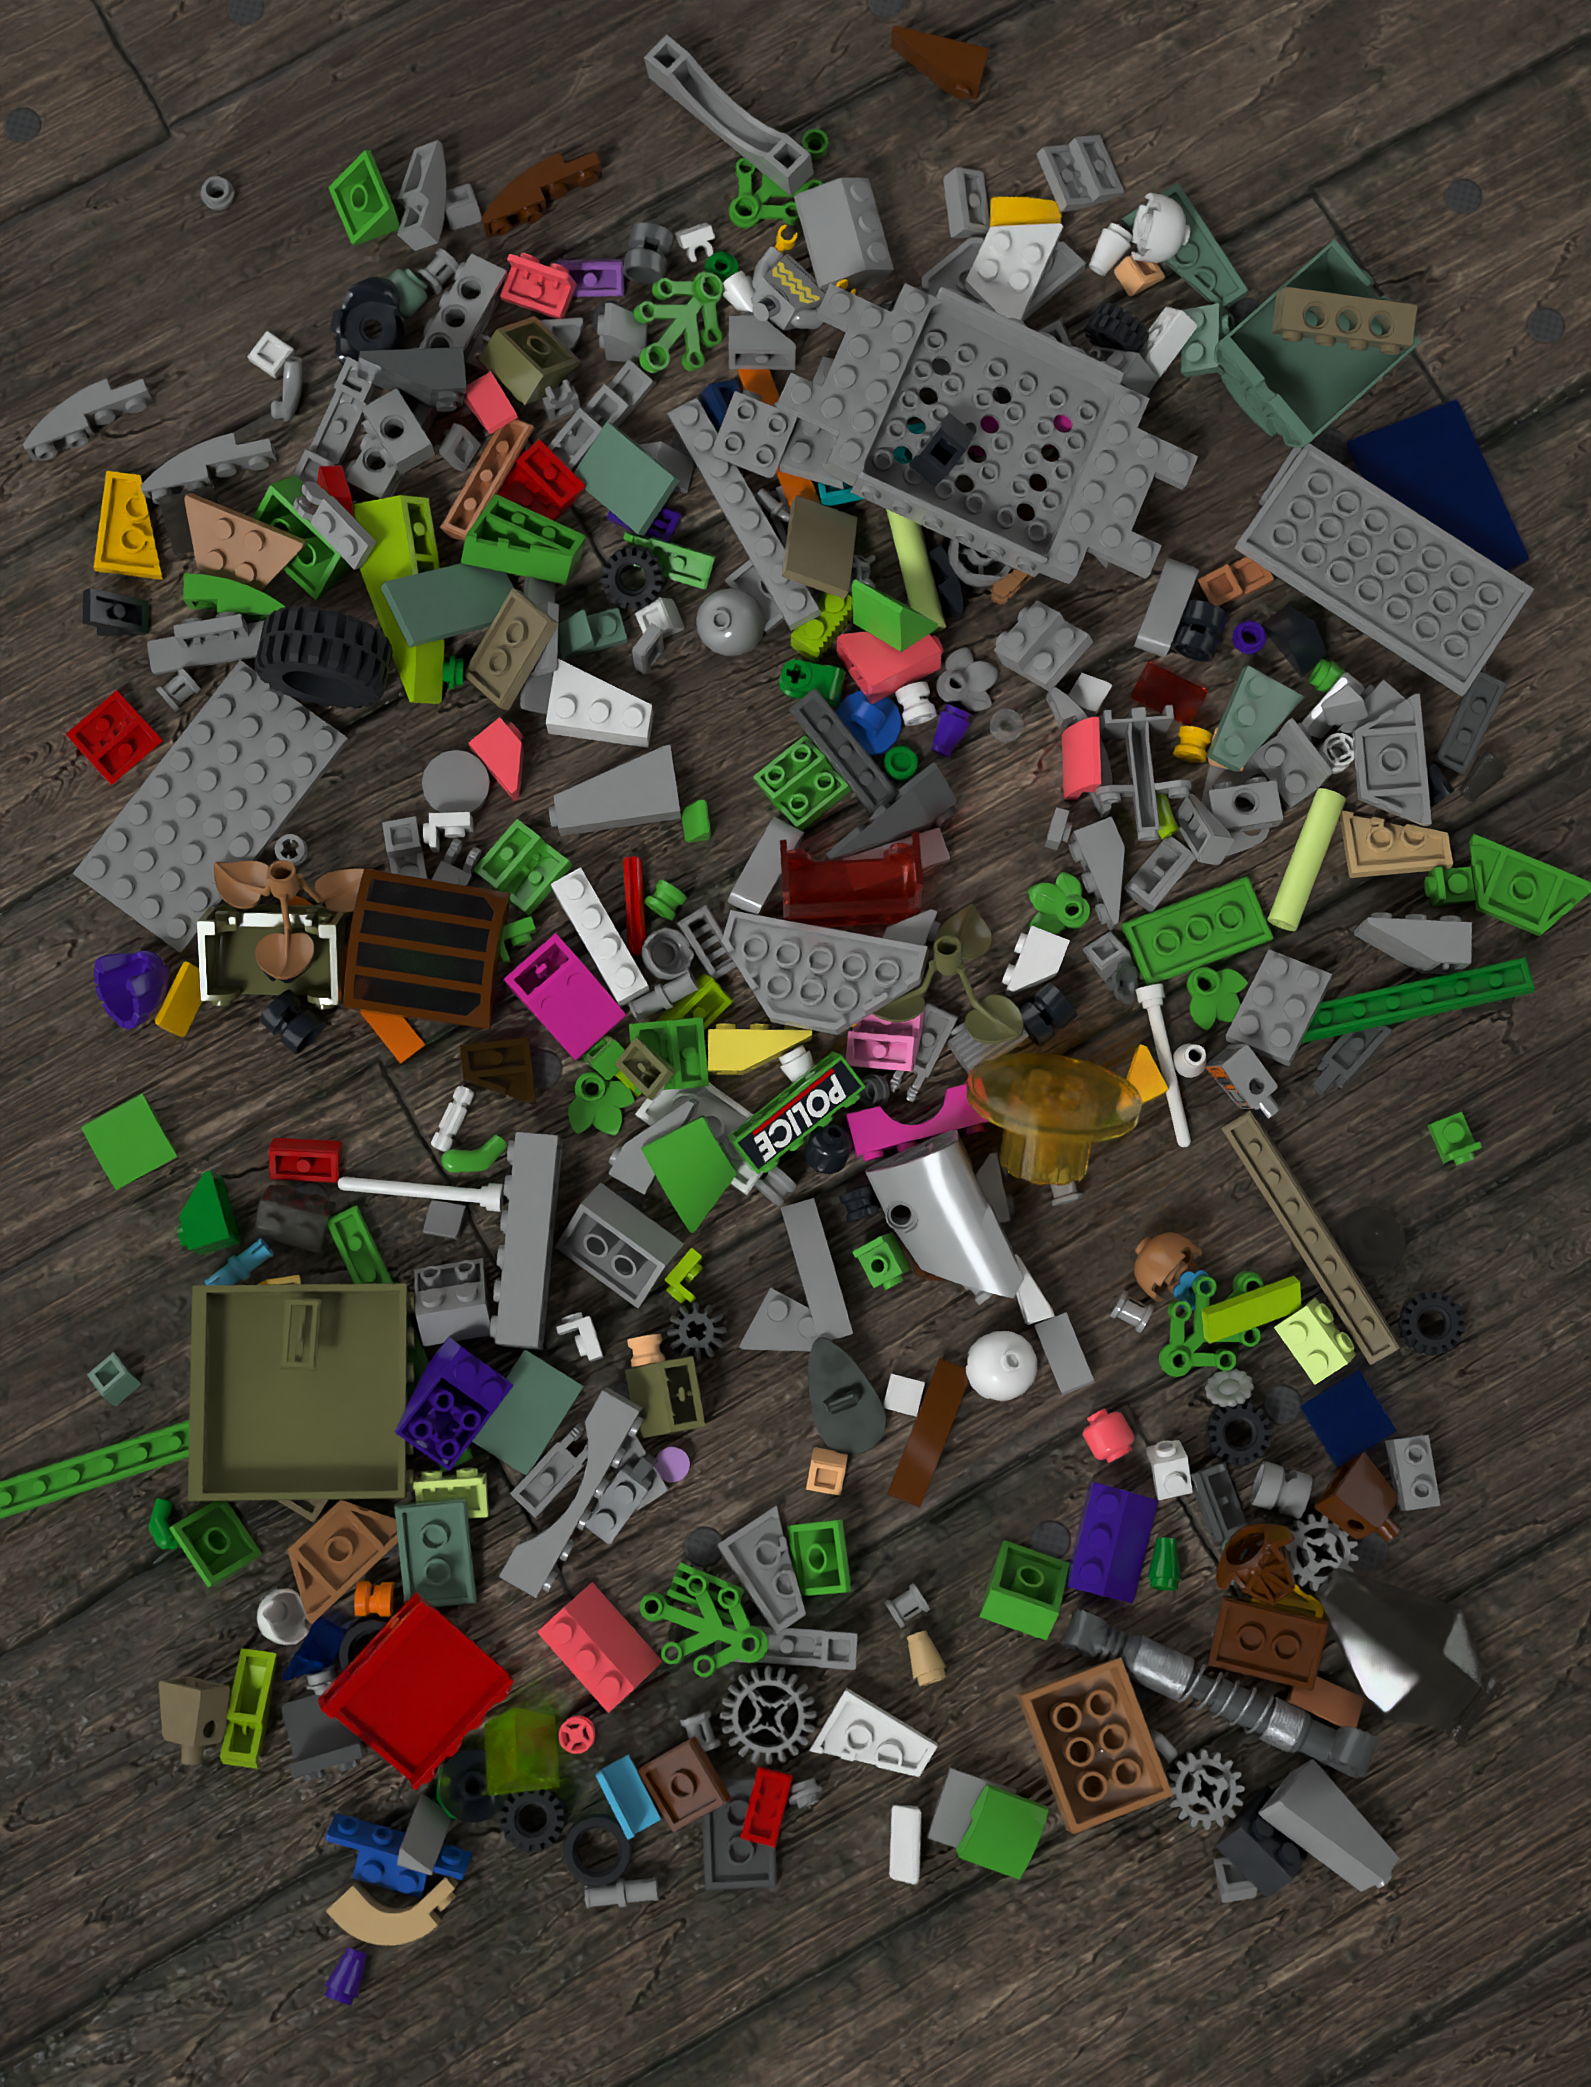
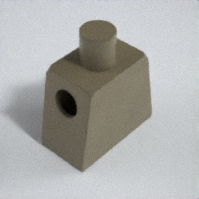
M193 1677L159 1681L162 1736L166 1741L182 1744L181 1764H202L203 1747L220 1743L223 1740L230 1686Z

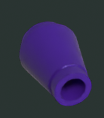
M946 705L944 712L940 711L931 750L949 758L970 727L969 720L971 714L954 706Z
M347 1947L345 1954H343L325 1984L327 1986L326 1997L350 2006L352 2005L354 1998L359 1997L367 1954Z

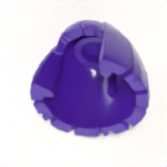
M138 951L135 954H109L98 957L95 962L94 977L96 979H94V983L98 984L95 988L99 1000L104 1001L102 1005L105 1011L122 1028L133 1029L153 1016L163 1004L169 992L171 980L168 966L165 965L163 959L156 953Z

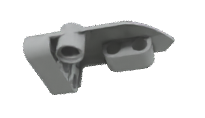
M957 1130L940 1134L879 1161L866 1169L865 1173L885 1213L886 1222L895 1230L922 1270L974 1289L1014 1298L1024 1278L991 1203L987 1202L972 1169V1162ZM897 1205H905L910 1209L909 1215L903 1218L894 1216L891 1211Z

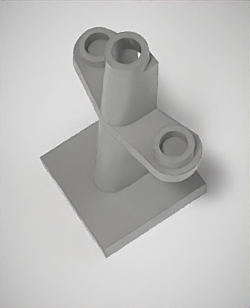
M1166 705L1160 716L1146 717L1145 707L1131 708L1126 719L1112 720L1111 710H1104L1099 720L1101 740L1125 738L1131 785L1098 787L1095 789L1096 797H1100V803L1103 804L1119 802L1121 797H1133L1139 841L1159 839L1156 795L1168 793L1169 798H1184L1189 796V790L1192 789L1190 780L1154 783L1149 736L1165 735L1174 719L1173 705Z

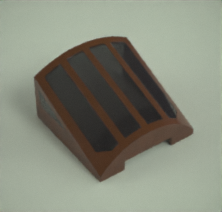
M364 869L356 898L349 937L343 1007L361 1012L491 1029L496 999L494 990L504 925L507 924L511 894Z

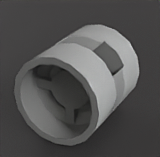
M1263 1461L1255 1477L1250 1503L1267 1510H1271L1276 1506L1280 1514L1300 1519L1309 1500L1312 1476L1295 1470H1291L1287 1474L1283 1466Z

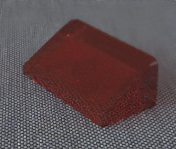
M1148 661L1135 685L1131 698L1159 713L1163 712L1166 705H1173V720L1186 726H1191L1208 690Z

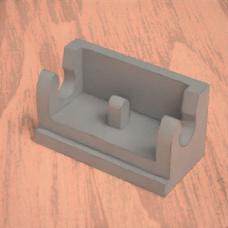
M1170 836L1161 842L1122 891L1151 913L1193 864L1196 857L1193 852Z

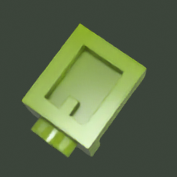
M693 1248L687 1252L664 1279L670 1285L666 1291L681 1304L685 1299L691 1304L696 1300V1297L681 1284L685 1280L691 1283L703 1269L699 1264L703 1257Z

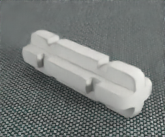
M464 1086L456 1088L453 1094L454 1101L449 1103L438 1126L440 1131L435 1133L431 1141V1145L434 1148L443 1152L450 1149L454 1141L451 1138L457 1134L467 1113L466 1107L471 1105L475 1096L472 1090Z

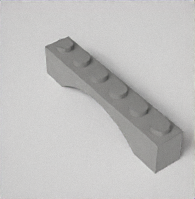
M667 34L644 57L648 76L652 81L787 194L792 196L814 174L811 154L787 134L766 126L742 109L714 83L691 54Z
M608 1387L602 1390L585 1421L588 1437V1460L584 1478L575 1499L566 1512L553 1525L532 1537L522 1540L516 1545L499 1576L500 1578L535 1598L542 1590L549 1592L558 1576V1573L553 1571L559 1559L567 1560L576 1544L570 1540L576 1528L584 1529L593 1513L588 1509L594 1497L600 1500L610 1482L605 1478L611 1466L617 1469L627 1450L622 1445L627 1436L629 1435L634 1438L644 1421L643 1418L639 1417L643 1407Z

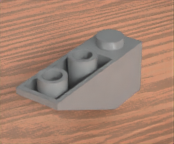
M1111 816L1075 830L1070 838L1072 842L1068 843L1072 858L1075 862L1080 861L1085 872L1081 876L1087 892H1093L1098 902L1095 905L1097 917L1101 924H1107L1109 931L1114 930L1119 922L1125 846Z

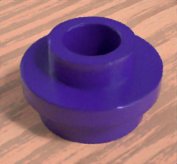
M1244 621L1234 629L1232 641L1239 652L1248 655L1255 654L1265 645L1266 632L1259 623ZM1251 634L1254 637V642L1246 643L1243 635Z

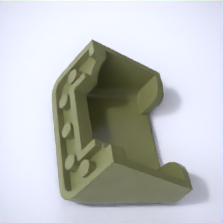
M227 903L210 906L197 921L201 1001H211L214 1006H228L241 994L280 995L290 989L297 996H307V1001L313 1003L314 1007L318 1009H330L335 1007V1005H339L342 1000L346 929L345 913L337 912V914L328 911L326 906L288 905L291 934H308L313 941L315 951L310 969L294 982L283 983L279 979L274 982L271 981L259 967L255 958V949L261 939L272 933H284L281 905L257 904L252 908L246 909L235 908Z

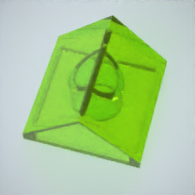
M515 1707L484 1724L487 1791L489 1796L560 1787L555 1716Z

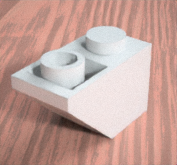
M1031 926L1028 934L1021 932L1014 952L1020 954L1015 966L1008 965L1002 980L1003 984L1008 985L1004 994L1011 997L1055 978L1070 940Z

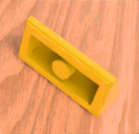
M183 962L155 1019V1024L180 1037L186 1036L202 1003L200 971L198 967L189 962Z

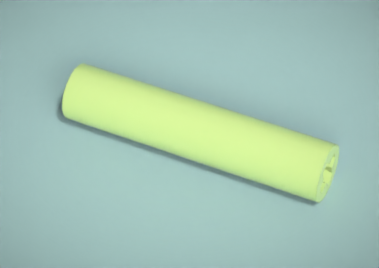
M886 509L910 608L938 623L937 628L930 634L937 633L945 629L946 624L922 526Z
M1317 789L1267 919L1274 926L1289 931L1297 930L1346 802V798L1343 795L1329 789Z

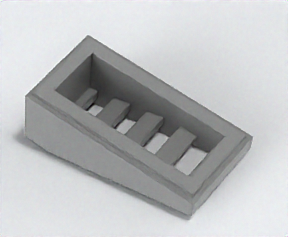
M1189 794L1174 816L1180 828L1179 831L1198 862L1219 865L1234 843V839L1194 794Z
M707 905L698 907L675 922L680 932L689 941L692 951L708 975L714 980L737 967L722 943L724 932ZM704 918L706 924L691 932L689 926ZM712 930L714 935L699 944L696 938ZM719 941L721 947L706 956L703 950ZM727 953L729 959L713 968L710 962Z

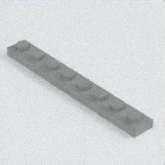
M697 397L667 413L790 630L792 631L820 616V610L804 584L782 577L785 549L737 466L713 455L712 449L718 434Z

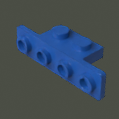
M335 1814L325 1839L332 1843L359 1850L353 1879L422 1898L428 1874L397 1865L400 1847L406 1833L393 1830L387 1826L362 1821L352 1816ZM443 1844L433 1872L462 1880L472 1853L455 1846Z

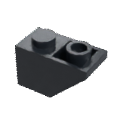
M948 413L909 463V466L935 487L950 473L967 450L975 434L952 414Z

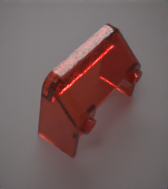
M912 832L911 846L907 843L892 844L888 850L884 851L883 858L815 862L814 856L808 854L804 849H792L787 852V840H780L783 920L827 928L895 924L920 914L923 873L919 832Z

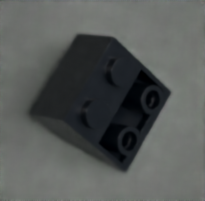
M1268 1785L1263 1787L1228 1824L1215 1845L1266 1898L1295 1878L1309 1852L1264 1820L1259 1814V1811L1274 1794V1791Z

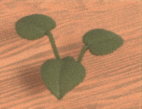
M970 904L958 911L937 931L933 946L935 960L929 961V969L922 986L914 987L872 1013L874 1016L890 1022H906L916 1018L925 1009V1001L921 995L927 991L935 970H938L945 976H953L957 973L960 975L969 1000L975 1008L965 1018L966 1031L973 1039L988 1044L1001 1043L1018 1038L1022 1035L1024 1028L1022 1015L1010 999L1002 995L992 994L987 996L980 1004L965 973L963 958L967 960L977 959L987 953L992 944L991 931L979 915L974 904Z

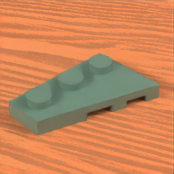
M1250 666L1244 667L1241 670L1206 757L1234 772L1240 770L1301 702L1304 696Z

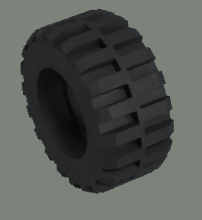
M293 606L290 609L283 607L278 611H273L264 620L254 666L258 676H260L264 683H269L272 689L280 690L284 695L326 707L336 706L337 708L344 709L352 707L356 709L362 706H372L382 698L393 650L388 637H385L380 629H374L372 624L366 621H359L357 617L339 614L338 611L321 610L318 607L303 608L302 606Z

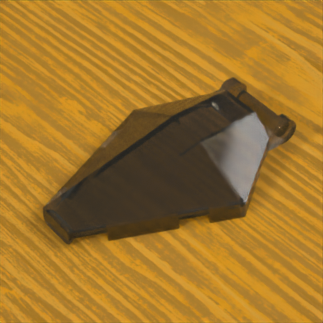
M1341 1568L1334 1569L1316 1592V1596H1318L1329 1619V1628L1349 1670L1354 1672L1362 1689L1360 1693L1373 1718L1437 1726L1454 1741L1464 1745L1470 1737L1468 1732L1495 1697L1499 1698L1505 1691V1687L1499 1681L1485 1672L1461 1607ZM1482 1686L1483 1689L1481 1690V1692L1478 1694V1696L1475 1698V1700L1472 1702V1704L1469 1706V1708L1466 1710L1463 1716L1459 1719V1721L1455 1724L1452 1720H1454L1463 1712V1710L1466 1708V1706L1469 1704V1702L1472 1700V1698L1475 1696V1694Z

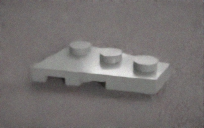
M777 1506L717 1545L775 1635L806 1615L795 1572L789 1557L788 1546L780 1524Z

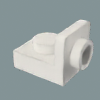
M470 812L429 813V823H423L424 844H429L433 853H440V833H445V837L461 838L465 837V832H473V817Z
M579 1312L562 1318L563 1325L556 1327L559 1335H563L579 1329L580 1335L575 1336V1341L581 1357L587 1355L591 1362L604 1357L590 1316L583 1318L582 1313Z

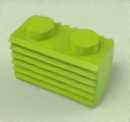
M823 592L815 602L821 615L793 631L790 635L791 647L813 663H819V658H823V653L827 652L828 647H831V642H835V637L839 636V632L843 631L844 626H847V621H851L853 603L852 597L848 594L843 599Z

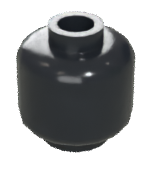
M829 1123L825 1127L817 1126L809 1135L804 1148V1158L808 1165L816 1172L821 1174L838 1173L845 1167L853 1148L852 1137L842 1126L834 1123Z

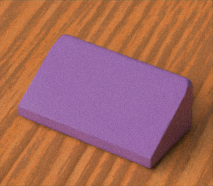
M623 259L557 260L556 264L567 268L570 271V276L577 283L572 297L624 296Z

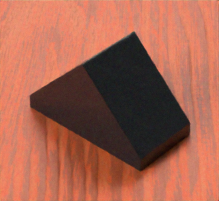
M1285 606L1261 624L1266 634L1301 678L1312 671L1321 659L1327 660L1329 658L1315 621L1291 606Z

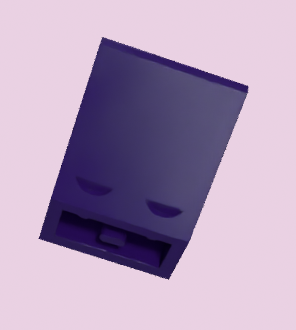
M448 1337L428 1363L396 1427L395 1433L450 1471L514 1385L451 1337Z

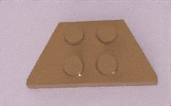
M193 493L185 495L184 501L197 569L210 575L230 579L263 592L273 582L274 578L308 544V540Z
M339 1499L287 1548L306 1618L311 1625L398 1543L395 1518Z

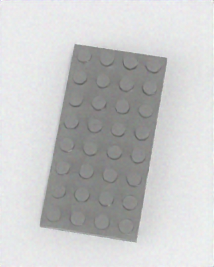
M1310 443L1301 450L1234 548L1461 697L1467 692L1534 590L1525 582Z
M240 660L73 874L184 955L198 937L197 921L210 906L224 904L225 902L215 884L214 863L257 861L348 744L349 740L292 697L284 695L280 690L272 689L269 683H264L255 670Z

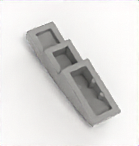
M628 360L608 385L603 384L584 409L579 408L549 444L548 448L574 472L605 423L610 422L618 428L654 387L656 382L633 361Z
M814 1198L780 1207L817 1337L834 1340L852 1335V1327Z

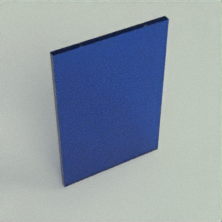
M1457 399L1438 407L1430 408V410L1379 430L1371 431L1366 435L1347 442V446L1362 478L1507 571L1509 568L1530 560Z

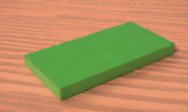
M1248 876L1121 924L1122 931L1145 986L1159 984L1274 939Z

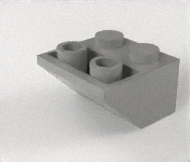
M483 1258L414 1269L415 1314L423 1346L444 1343L448 1337L459 1341L490 1335L492 1312Z

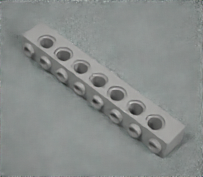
M471 253L467 262H462L459 265L454 278L456 282L451 291L446 290L441 297L439 303L440 310L436 318H431L426 324L423 333L425 338L420 347L416 346L413 349L463 347L465 365L478 334L483 333L501 300L500 295L508 276L507 271ZM471 291L480 293L475 299H466L464 297ZM455 319L464 321L460 327L453 328L449 326L450 322ZM403 397L406 404L417 405L416 410L412 413L427 435L439 411L436 410V407L428 408ZM393 429L389 432V434L392 432H399L403 434L404 430ZM366 433L361 443L360 449L362 451L356 461L352 460L349 463L345 472L349 490L351 493L367 501L392 497L404 474L400 475L395 466L388 468L386 464L380 470L370 469L373 462L378 460L384 461L379 453V450L383 447L377 438L371 440Z

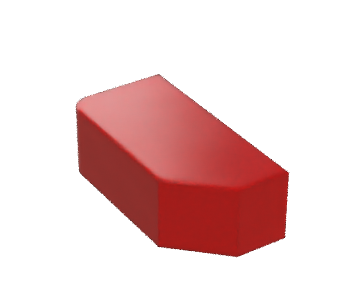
M319 466L318 485L330 496H333L353 517L352 497L342 466Z

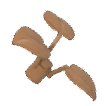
M286 860L276 861L270 866L258 861L215 862L214 879L222 899L235 908H252L260 902L262 895L269 896L271 892L280 900L284 934L272 933L261 939L255 949V958L257 964L264 972L275 979L284 980L293 978L305 971L311 964L315 951L313 941L308 934H291L287 901L296 896L300 885L316 902L321 903L325 901L328 911L337 914V912H344L345 915L354 913L364 869H344L329 872L316 881V892L304 880L303 874H296L294 865ZM372 879L367 901L371 897L375 879Z

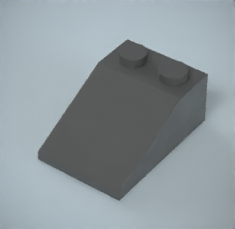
M463 347L359 352L357 376L389 391L397 388L402 397L428 408L436 407V410L440 412L454 411L457 409L456 406H462L466 392Z

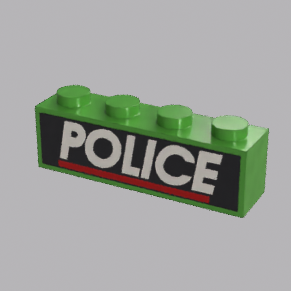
M832 1051L726 1136V1138L752 1171L756 1174H759L761 1171L766 1173L777 1166L780 1162L779 1157L786 1151H794L802 1146L807 1140L806 1135L817 1126L825 1127L834 1118L832 1114L842 1106L847 1108L854 1104L860 1098V1092L866 1087L843 1056Z

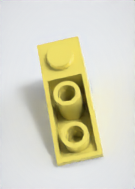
M716 1024V1029H708V1075H744L780 1057L795 1047L811 1041L812 1030L784 1025V1030H771V1025L751 1024L750 1029H736L735 1024Z

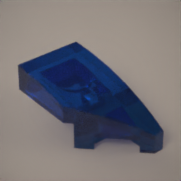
M320 1616L311 1626L308 1635L300 1649L293 1656L282 1679L288 1681L301 1675L322 1672L326 1667H330L340 1651L341 1642L348 1631Z

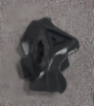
M374 276L355 283L346 291L342 308L333 311L330 330L332 333L337 334L335 354L342 366L347 357L358 361L360 351L396 350L403 341L405 328L400 315V295L396 285L391 280ZM376 319L381 323L383 332L379 338L371 339L365 334L364 328L368 320Z

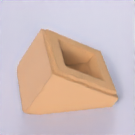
M1132 255L1125 257L1114 270L1116 277L1130 297L1139 294L1165 278L1157 263L1134 260Z
M814 1447L806 1490L841 1496L848 1454Z

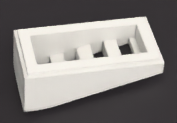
M1016 1254L1017 1265L1024 1278L1016 1293L1024 1323L1030 1325L1055 1317L1053 1309L1022 1260Z

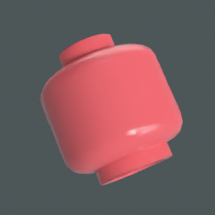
M1104 1408L1087 1418L1090 1425L1084 1429L1083 1438L1097 1460L1106 1459L1109 1464L1133 1450L1130 1445L1134 1442L1135 1436L1121 1412L1108 1414Z

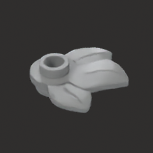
M960 648L946 659L945 672L939 676L936 683L938 695L947 703L960 702L971 711L988 709L992 706V702L986 690L996 682L999 672L990 663L983 661L974 662L969 648ZM949 681L955 683L959 689L952 688Z

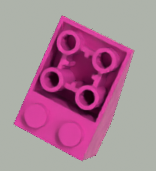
M556 933L504 978L511 991L575 1061L627 1016Z

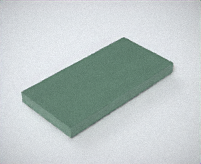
M462 563L386 581L381 586L409 647L490 627L513 588L506 572Z

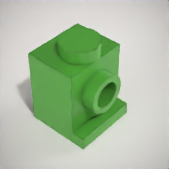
M893 1233L880 1236L852 1252L855 1258L858 1257L873 1288L883 1285L885 1290L890 1289L903 1282L904 1280L901 1275L911 1270ZM877 1259H880V1260L883 1261V1263H884V1269H883V1270H882V1268H881V1266H880V1264H879V1262H878Z

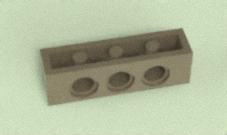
M1285 287L1276 293L1272 334L1282 335V340L1289 342H1301L1302 338L1315 339L1314 344L1319 346H1335V342L1347 344V349L1366 351L1368 347L1380 348L1381 354L1400 355V351L1413 345L1417 305ZM1307 310L1315 313L1317 317L1316 326H1311L1307 323L1305 318ZM1339 315H1344L1348 318L1350 323L1348 331L1343 330L1339 326ZM1372 319L1380 322L1382 326L1381 335H1377L1372 331Z

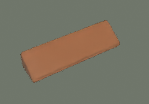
M515 419L494 432L441 525V529L448 537L465 541L468 531L493 496L499 491L532 433L533 425Z

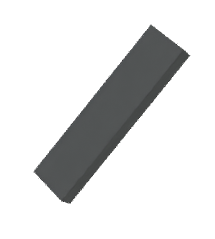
M816 688L788 709L871 815L882 804L890 803L897 797L899 792Z

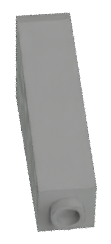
M662 746L553 795L555 806L549 807L551 826H558L560 836L681 819L671 746Z
M1314 1759L1292 1770L1259 1811L1264 1820L1361 1892L1374 1885L1377 1888H1381L1394 1875L1391 1870L1400 1858Z

